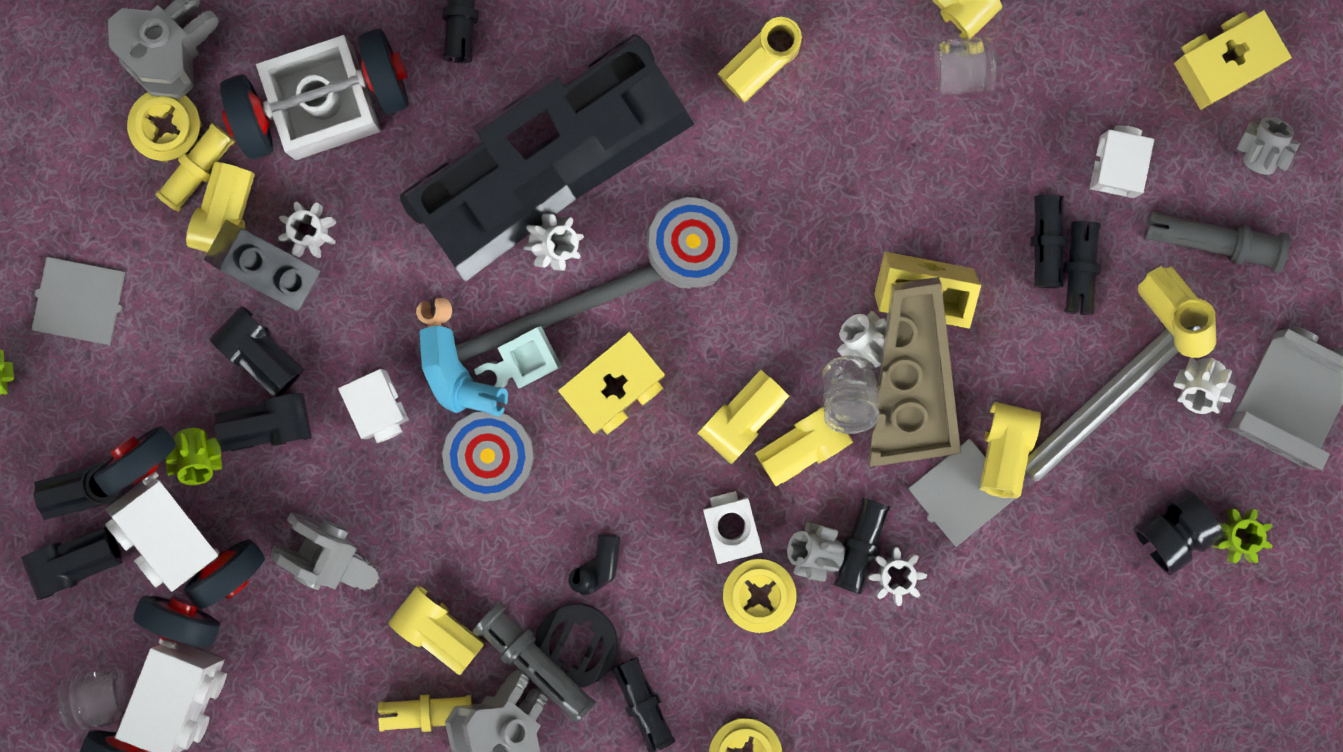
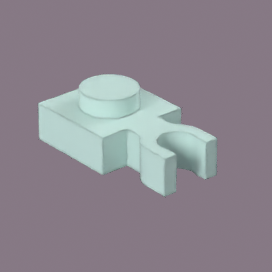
M540 326L499 347L498 350L504 361H492L477 367L474 371L476 375L487 370L495 372L497 382L494 387L504 388L508 380L513 377L519 389L561 368L562 365L544 330Z

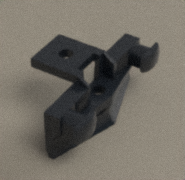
M633 34L588 65L587 70L563 85L559 77L549 74L497 112L474 125L472 128L481 142L456 158L453 162L441 165L400 194V201L408 216L416 223L425 224L466 282L530 234L527 230L528 225L541 226L543 224L542 214L556 215L580 196L695 124L657 67L650 46L640 36ZM544 110H547L558 133L522 156L508 141L506 136Z

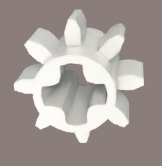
M295 202V213L290 217H279L286 224V233L278 237L279 241L283 243L295 242L292 254L297 257L303 255L305 248L310 249L313 256L320 258L321 251L319 247L324 242L329 244H335L336 242L328 235V228L334 226L337 222L332 217L321 219L320 215L323 211V206L317 202L312 205L310 211L305 210L300 203ZM311 222V225L317 229L313 237L306 235L303 238V234L298 231V227L301 223L308 225Z
M542 214L543 224L541 226H527V230L531 234L529 243L523 246L524 250L532 251L537 256L534 262L536 267L545 268L551 263L553 270L563 271L566 267L565 260L570 258L579 259L581 257L577 249L579 241L584 236L583 234H576L570 228L573 224V218L561 217L557 221L554 214ZM554 242L558 244V247H557L556 250H554V248H555Z
M870 311L867 316L856 314L850 317L840 329L839 336L844 344L837 351L848 363H853L860 371H863L866 366L870 368L881 366L887 321L884 318L880 319L874 311Z
M1191 358L1186 370H1179L1174 382L1175 387L1182 389L1178 402H1183L1186 408L1197 414H1206L1211 411L1216 414L1220 413L1223 402L1231 401L1236 388L1235 385L1228 383L1232 370L1226 369L1221 362L1214 358H1203L1198 361Z
M893 547L891 551L892 558L888 560L880 556H874L875 561L880 567L878 573H870L867 575V578L872 581H879L881 587L875 594L876 597L881 599L890 592L893 594L894 603L897 606H901L903 601L902 595L910 593L917 598L920 596L919 591L914 587L917 580L927 578V574L915 571L913 565L919 558L916 554L910 555L904 561L901 559L899 548ZM905 565L907 568L903 573L904 578L907 580L905 585L900 586L894 583L889 587L888 583L891 577L887 573L888 569L891 566L901 569Z

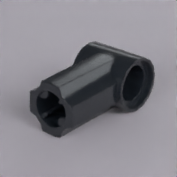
M241 306L209 340L232 363L239 367L242 365L274 397H278L300 377L305 369L270 337L272 333L267 327L263 328L252 318L253 313L244 306Z
M304 393L263 400L264 404L215 413L214 428L221 451H237L271 443V446H276L290 441L311 439L312 435Z
M96 463L85 469L35 481L33 496L36 508L41 513L43 520H49L114 503L133 489L134 484H130L115 494L106 495L93 477L96 471L105 463Z
M107 527L82 535L64 544L59 542L40 548L21 557L37 600L53 596L55 592L63 589L73 588L78 585L77 581L123 563L117 541Z

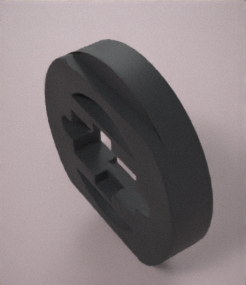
M568 604L556 611L554 610L553 613H550L545 618L537 632L535 645L562 669L564 661L558 659L574 624L582 625L584 620H590V630L596 633L579 668L572 666L569 671H564L579 687H586L602 679L612 668L617 656L618 638L616 639L617 634L612 622L600 610L586 604ZM568 620L551 654V635L560 623ZM602 636L604 642L603 655L594 667L585 671Z

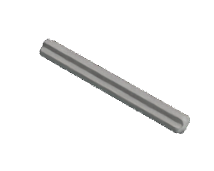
M1191 326L1187 329L1199 330L1201 328L1199 326ZM1168 329L1164 330L1028 456L1025 473L1032 480L1039 481L1179 352L1174 345V337Z

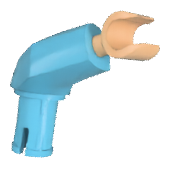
M436 298L434 303L436 313L435 316H432L430 301L421 302L416 309V314L421 322L428 325L427 328L419 332L422 369L437 401L444 408L454 413L470 408L489 413L493 416H501L505 408L496 406V403L499 402L507 405L508 392L506 388L474 382L468 370L458 360L453 331L441 326V323L447 322L451 317V303L446 298Z

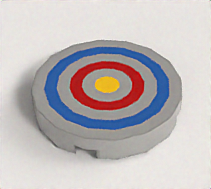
M686 197L670 202L657 212L647 231L646 243L651 266L664 280L679 288L691 289V287L698 288L713 285L729 271L737 255L738 237L732 220L721 207L706 199Z
M481 411L471 413L454 425L446 436L442 458L444 471L453 487L468 498L487 502L505 499L521 488L530 476L534 462V452L531 438L523 425L507 414L497 417Z

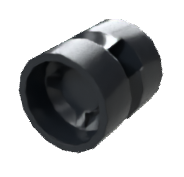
M1188 489L1183 490L1165 504V513L1163 515L1154 512L1133 527L1135 535L1142 545L1150 541L1156 550L1150 556L1164 572L1171 576L1192 561V551L1204 552L1224 537L1222 528L1206 505Z

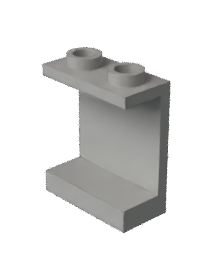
M1293 326L1291 330L1275 331L1227 429L1308 470H1323L1330 453L1322 450L1321 447L1343 405V349L1334 347L1331 351L1317 344L1319 337L1314 333Z

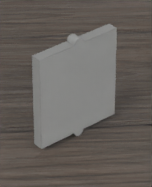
M46 257L40 289L35 291L38 301L32 330L111 345L117 313H121L123 310L119 302L126 272Z
M970 438L960 445L961 454L948 455L908 488L928 513L927 520L931 523L935 522L955 547L1016 499L996 497L979 490L985 456Z

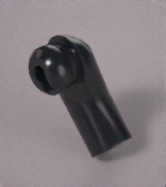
M598 534L595 558L581 567L573 569L569 574L568 583L573 591L582 595H589L613 581L617 570L620 537Z

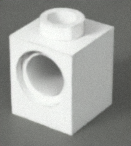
M1122 125L1115 126L1114 130H1108L1102 134L1096 156L1100 157V162L1095 161L1089 189L1129 198H1135L1143 194L1154 139L1141 136L1142 130Z
M379 369L338 388L361 439L374 437L377 443H381L402 433L399 425L408 421L409 418L402 403H396L395 401L398 398V394L386 370Z
M736 491L711 497L712 507L704 508L703 512L717 564L762 553L749 499L747 497L738 499ZM727 513H737L744 521L743 532L734 539L725 538L718 531V522Z

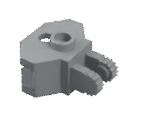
M175 0L164 10L158 5L151 11L121 8L108 19L109 48L119 58L121 66L151 96L181 99L194 87L193 59L199 55L196 47L210 33L216 30L219 18L210 10L202 12L183 29L180 27L197 11L200 0Z
M290 513L287 521L293 524L292 528L305 536L306 539L299 552L287 547L274 545L270 554L276 564L295 575L294 579L316 590H319L321 585L335 590L339 582L354 588L357 587L359 590L363 589L364 591L370 590L372 587L375 588V584H378L377 580L380 578L378 576L379 572L371 564L370 560L355 552L357 548L346 537L349 533L347 529L326 519L321 524L303 514Z
M516 669L505 679V683L502 684L495 697L486 696L482 704L462 705L453 708L445 721L451 751L540 752L536 733L541 725L536 722V719L549 699L548 696L536 685V687L529 691L526 698L522 700L519 707H517L515 704L529 683V678L522 670Z

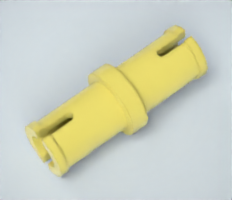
M211 123L210 128L189 154L183 153L178 159L181 164L155 194L162 202L177 212H180L182 206L202 181H209L210 171L213 168L214 162H218L228 148L236 142L228 133L214 123Z
M430 694L420 695V700L379 701L378 713L380 715L398 714L397 717L378 718L379 730L382 732L394 729L421 728L422 732H431L432 727L446 726L445 721L455 706L472 705V696L430 699Z

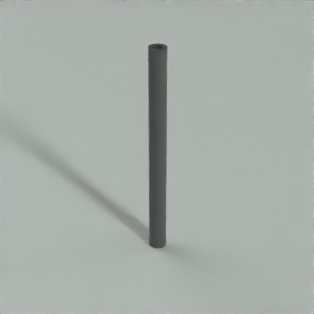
M650 264L457 344L455 347L460 363L498 348L537 327L546 328L663 278Z

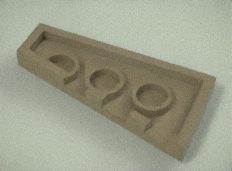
M939 277L892 284L869 448L870 467L961 454L942 285Z

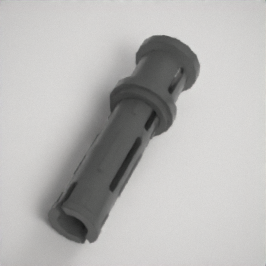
M1154 211L1149 212L1146 223L1152 226L1145 229L1144 240H1154L1227 255L1228 260L1232 261L1233 264L1242 265L1244 262L1264 265L1270 267L1271 272L1279 274L1286 264L1290 249V234L1281 232L1278 236L1252 231L1251 226L1245 224L1237 225L1235 229L1158 214Z
M501 602L498 603L476 625L472 633L477 637L482 635L502 654L500 660L504 664L508 663L511 666L514 663L577 724L597 702L594 699L592 700L533 643L536 640L533 637L534 633L529 629L524 631L504 612L506 606Z

